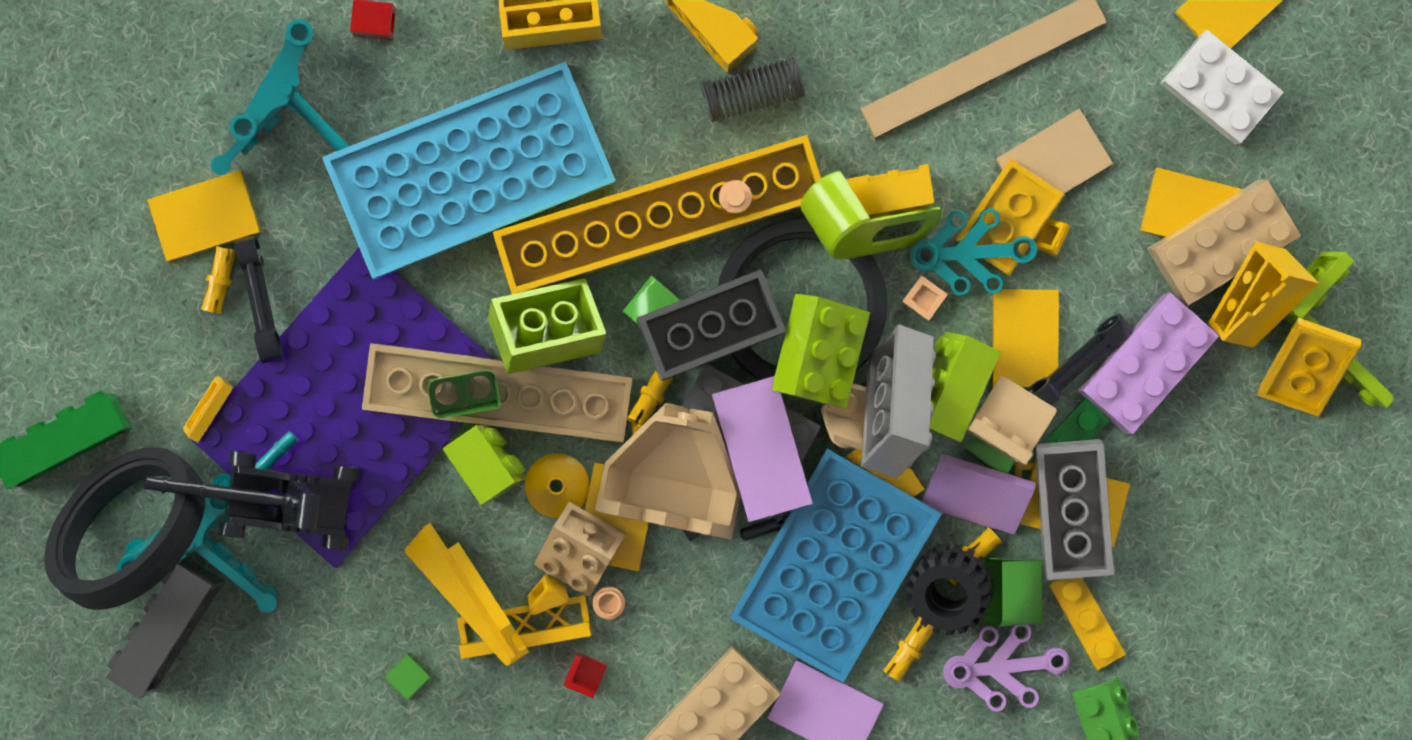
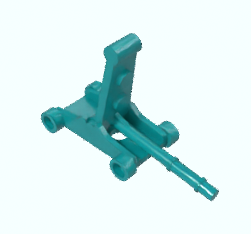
M288 431L256 463L255 468L270 469L283 455L288 453L287 451L298 441V438ZM227 472L218 474L213 479L212 485L230 487L231 475ZM205 498V510L199 530L181 560L187 556V553L197 551L257 601L260 611L265 613L272 612L276 608L278 601V591L276 588L265 586L257 579L258 574L252 567L246 563L241 565L232 557V551L225 544L219 541L216 543L208 536L214 523L225 514L227 500ZM162 527L146 539L142 537L132 539L126 547L125 555L118 562L117 571L135 560L151 544Z

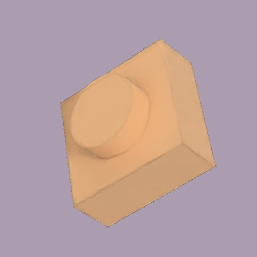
M921 275L902 303L923 319L929 321L948 294Z

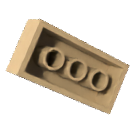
M1257 180L1169 236L1148 247L1147 250L1177 299L1184 305L1189 306L1234 278L1255 241L1282 248L1299 238L1301 234L1269 181Z
M732 645L643 740H738L781 695L780 690Z

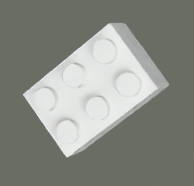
M1208 30L1204 31L1194 41L1160 83L1235 145L1244 141L1284 93Z

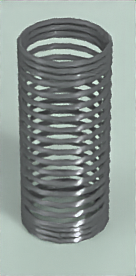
M795 57L786 58L785 61L781 60L780 63L776 61L775 66L770 63L769 67L765 64L764 70L759 66L758 70L756 68H753L752 71L748 69L747 74L745 71H742L741 75L737 72L736 78L731 74L730 79L726 75L724 79L720 77L719 82L717 79H714L713 83L710 80L702 82L701 89L703 97L707 102L710 121L713 123L714 121L717 122V120L720 121V119L724 120L723 111L718 99V91L727 118L730 115L724 99V91L732 116L735 117V111L729 95L730 90L737 113L741 115L735 95V87L743 113L746 114L747 111L740 91V83L749 111L752 112V107L746 91V83L754 109L757 111L758 107L751 87V79L760 108L763 109V103L757 87V79L762 90L765 105L769 107L762 75L769 93L771 105L774 106L775 103L768 83V75L773 86L776 102L780 104L773 72L780 89L782 101L785 103L786 99L779 78V71L784 82L787 98L791 101L784 68L791 85L793 98L796 100L804 97V84Z

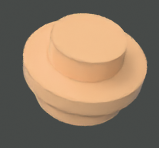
M739 180L725 183L719 192L720 205L725 211L733 214L745 211L752 200L750 188Z
M615 587L601 588L593 598V609L603 619H615L622 614L625 608L624 595Z

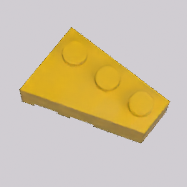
M498 0L502 38L506 50L603 39L598 0Z
M929 164L919 165V169L899 171L897 169L888 171L887 174L865 175L846 179L863 208L872 219L928 209L935 203Z
M1255 241L1208 324L1223 341L1254 348L1319 282L1286 249Z

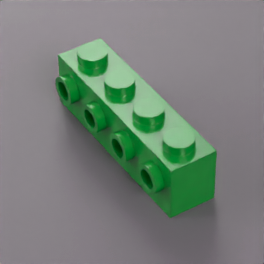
M103 391L96 392L84 399L85 405L77 409L70 406L55 414L56 420L48 424L41 421L26 429L27 435L19 439L12 436L1 441L0 477L6 489L19 488L133 429L116 395L104 394Z

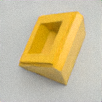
M1049 218L1034 239L1038 250L1057 258L1071 230V226Z

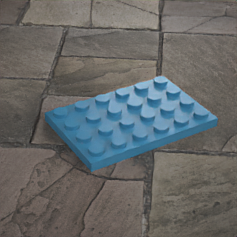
M827 447L807 481L813 504L790 511L732 611L730 619L844 683L942 513Z

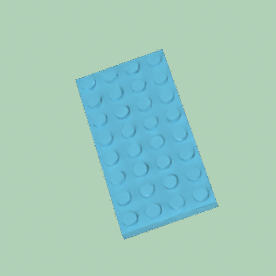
M566 61L322 157L372 280L616 182Z

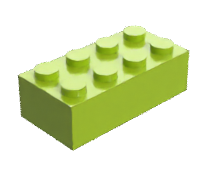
M476 425L442 448L480 505L494 501L525 480L521 474L526 471L524 465L516 454L510 456L503 446L508 444L500 430L497 427L491 428L489 425Z

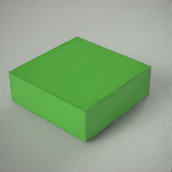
M408 653L384 678L408 700L431 675Z

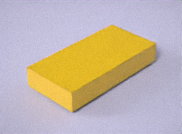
M220 376L214 378L184 425L183 431L191 440L199 443L232 391L233 387L227 380Z

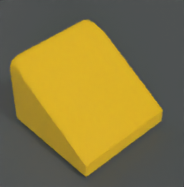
M544 575L527 595L530 613L536 615L567 602L569 597L566 586L551 575Z

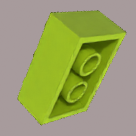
M586 278L491 299L488 321L507 374L601 353L606 331Z
M795 293L772 391L847 409L870 312L825 298Z
M945 332L943 336L938 338L933 349L936 352L935 362L932 366V378H934L935 384L931 393L933 415L930 420L929 431L941 437L962 443L1001 351L970 336Z

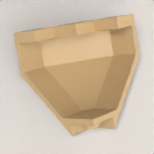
M666 402L605 462L595 511L732 540L741 494L713 412L685 408Z

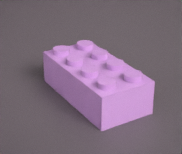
M1171 292L1163 294L1132 328L1131 335L1110 353L1078 390L1084 398H1087L1125 434H1133L1219 337L1214 330Z

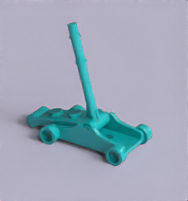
M296 19L287 26L284 34L286 43L245 112L231 120L230 132L237 141L224 155H218L212 159L211 169L214 173L218 175L226 174L231 168L230 162L240 152L246 156L259 142L254 137L261 129L264 128L269 132L281 119L277 113L283 106L301 115L336 151L349 147L297 90V86L300 83L297 73L298 64L305 47L313 36V29L307 21Z

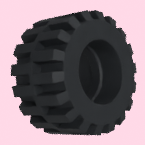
M948 544L941 545L939 550L934 547L928 551L926 556L923 555L909 578L910 581L907 585L906 593H909L907 597L908 606H914L911 613L915 618L918 616L922 618L920 624L925 628L928 624L933 626L932 631L939 634L942 629L945 630L946 635H953L955 630L962 634L967 632L968 627L973 629L978 625L980 619H983L994 594L992 591L995 587L994 580L990 579L992 576L991 568H984L986 560L982 556L979 558L974 557L975 551L971 548L966 552L962 550V545L955 544L953 549H950ZM939 578L956 580L964 587L968 597L959 601L946 599L936 590L934 580Z

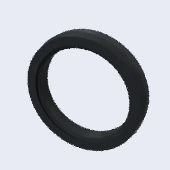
M807 219L784 220L765 226L746 238L735 249L724 265L717 286L740 278L749 263L759 253L772 245L794 239L821 241ZM871 254L849 259L863 281L867 296V311L870 312L856 371L873 354L883 334L887 317V293L884 279ZM751 347L732 354L735 361L755 378L763 380L775 376L777 366L761 358Z
M145 447L125 453L93 473L68 499L51 528L44 554L47 576L51 583L66 598L81 607L92 610H104L121 606L153 588L184 556L193 542L203 519L205 497L200 499L198 496L175 494L170 514L158 535L135 560L116 573L98 580H81L77 576L75 567L77 551L88 527L99 512L123 490L145 479L146 476H167L174 480L202 482L190 464L174 452L161 447Z

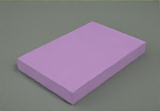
M940 454L922 502L941 513L1015 535L1035 491L1036 482Z
M796 659L780 690L781 695L775 700L767 719L808 740H867L884 703Z

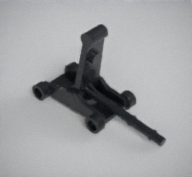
M230 451L228 464L233 465L230 487L205 484V482L196 483L168 479L165 476L163 478L145 477V490L160 491L162 494L168 492L198 496L200 499L205 497L227 500L224 521H219L217 535L244 538L245 528L248 525L282 531L322 534V547L348 550L350 537L345 536L346 530H344L350 488H353L354 482H359L361 469L334 465L333 477L331 478L255 468L257 454ZM271 489H276L280 492V494L270 493L268 491Z

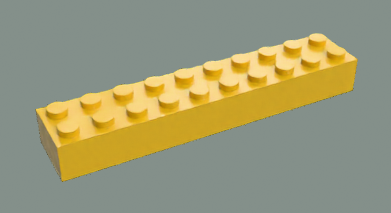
M808 135L497 230L493 232L511 294L560 284L801 209V201L804 194L821 177ZM732 180L744 182L750 188L752 194L749 207L737 214L725 211L719 202L721 187Z

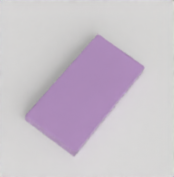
M775 376L712 394L748 522L813 504L781 393L772 391Z

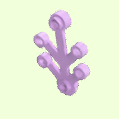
M1026 624L1013 625L1009 636L988 662L975 663L985 648L995 645L999 639V634L995 628L983 626L978 632V638L963 656L956 655L945 662L943 677L954 688H970L985 700L989 709L998 712L1006 706L1005 696L999 691H991L977 678L978 676L990 675L1016 695L1020 704L1026 708H1032L1039 701L1038 693L1031 687H1025L1009 673L1047 669L1053 674H1061L1069 667L1070 658L1065 650L1059 647H1052L1046 650L1042 656L1008 659L1020 643L1028 641L1031 637V629ZM1019 626L1026 628V635L1023 638H1017L1015 635V630ZM986 630H992L994 633L993 640L985 642L982 637ZM1056 655H1060L1063 660L1059 667H1053L1051 663L1052 658ZM958 666L965 668V675L962 678L954 676V670ZM1032 692L1034 695L1033 701L1025 703L1023 701L1024 693ZM994 695H999L1002 699L1001 704L997 707H993L990 704V699Z

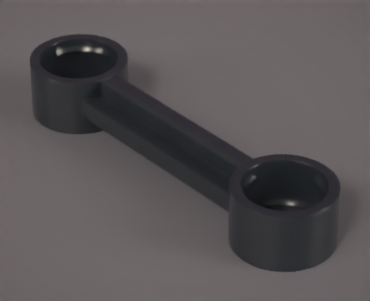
M254 235L235 240V250L245 277L256 330L254 333L256 349L261 362L264 364L283 359L284 355L282 343L275 328L263 273L264 261L262 255L257 254L256 250L260 249L257 237Z
M1121 314L1109 317L1097 327L1094 332L1095 335L1048 377H1044L1032 384L1027 391L1046 403L1053 405L1059 399L1060 391L1103 353L1123 343L1131 335L1133 329Z

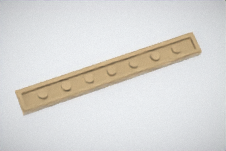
M1077 0L861 108L860 111L875 139L1104 25L1107 21L1096 0Z

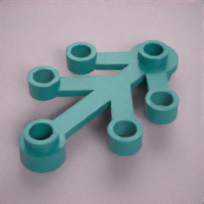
M988 208L980 214V220L956 247H943L956 230L963 229L968 223L967 215L963 211L956 210L948 215L946 224L932 239H922L913 245L910 258L917 269L921 271L934 270L951 285V289L956 295H965L971 290V280L965 275L958 276L944 262L947 260H957L983 283L987 292L995 294L1004 287L1003 277L996 273L992 274L976 259L1013 257L1019 263H1027L1036 257L1038 246L1035 240L1028 236H1021L1015 239L1013 243L975 245L990 228L996 227L1000 222L999 212L993 208ZM987 212H992L995 215L996 221L994 224L990 225L985 222L984 216ZM955 214H959L963 218V223L959 227L952 223V217ZM1021 243H1027L1030 246L1031 251L1028 255H1022L1019 252ZM924 249L932 251L933 257L930 261L922 259L921 253ZM993 277L999 280L1000 286L998 289L994 290L989 287L988 281L990 278ZM962 279L967 283L965 291H959L956 288L957 280Z

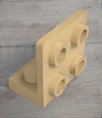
M1001 376L969 425L967 432L1018 464L1025 466L1033 455L1031 452L1055 416L1057 409L1008 378Z
M853 383L847 409L823 404L820 410L831 441L839 447H853L862 451L866 387Z
M568 502L553 526L534 565L545 573L571 586L574 590L586 596H591L626 534Z

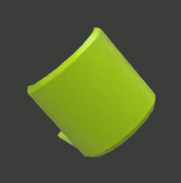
M841 171L830 173L819 179L807 190L801 201V211L829 256L836 260H845L911 247L919 240L926 238L938 225L942 216L941 208L934 207L870 219ZM925 219L923 226L913 235L873 242V237L877 232L886 226Z

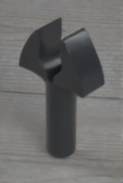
M791 510L775 514L771 519L742 528L740 530L741 538L747 541L773 531L779 532L783 525L779 524V521L782 520L785 514L790 513Z

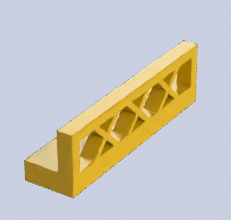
M586 595L570 597L567 602L559 605L561 607L556 614L551 610H546L545 612L551 615L553 619L545 629L538 630L527 622L532 615L529 605L503 609L506 616L510 615L521 623L516 632L526 647L592 635ZM580 603L583 622L569 624L559 617L566 605ZM529 612L524 620L516 615ZM463 617L457 618L461 645L459 646L461 659L494 653L483 640L468 642L465 626L467 622ZM556 620L563 624L562 626L551 627ZM524 625L530 630H532L528 632L519 633Z

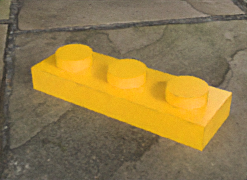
M1083 578L1057 579L1048 584L1096 670H1100L1126 655Z

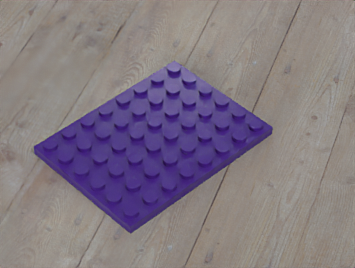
M360 248L353 253L280 335L283 359L264 364L259 359L232 389L199 443L191 440L229 475L232 474L233 465L228 464L230 451L257 454V463L274 446V443L278 442L288 431L292 432L298 438V441L287 451L286 455H283L270 468L271 470L332 478L334 465L360 468L359 482H354L353 488H350L344 530H346L345 536L350 537L348 550L322 547V534L295 532L334 568H337L465 423L362 410L370 343L493 359L396 272L372 280ZM271 489L268 491L270 493L280 494V492L276 489Z

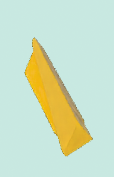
M429 523L424 526L405 548L407 556L506 666H510L530 653L460 543L458 542L447 549L432 524Z

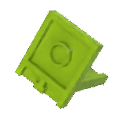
M1322 251L1306 268L1319 284L1285 317L1291 324L1289 327L1290 331L1298 318L1320 325L1308 312L1311 308H1317L1326 300L1328 296L1326 292L1333 284H1339L1348 276L1350 272L1348 268L1355 260L1346 252ZM1354 358L1342 381L1348 385L1352 383L1360 391L1357 394L1358 397L1370 407L1376 405L1388 408L1393 402V395Z

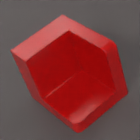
M354 0L350 32L354 37L393 41L396 7L393 3Z
M577 652L563 686L594 698L608 664Z

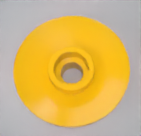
M563 453L545 455L535 461L527 472L525 478L527 499L531 506L544 516L559 518L568 502L581 508L588 497L590 487L588 474L583 465L572 456ZM555 479L560 480L563 485L562 490L559 492L552 491L550 487L551 482Z

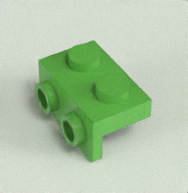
M1118 677L1112 678L1106 683L1081 688L1072 692L1087 740L1138 739V725L1135 718L1131 717L1127 705L1128 694Z

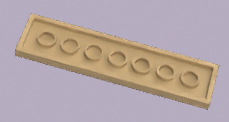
M370 343L362 410L624 442L632 377L552 366H542L507 374L503 360ZM492 369L497 379L501 406L498 403V409L442 419L433 415L428 394L429 379ZM476 376L470 380L468 391L472 397L483 399L490 394L491 383L486 377ZM443 382L435 390L436 399L444 405L453 404L459 395L458 388L451 382Z

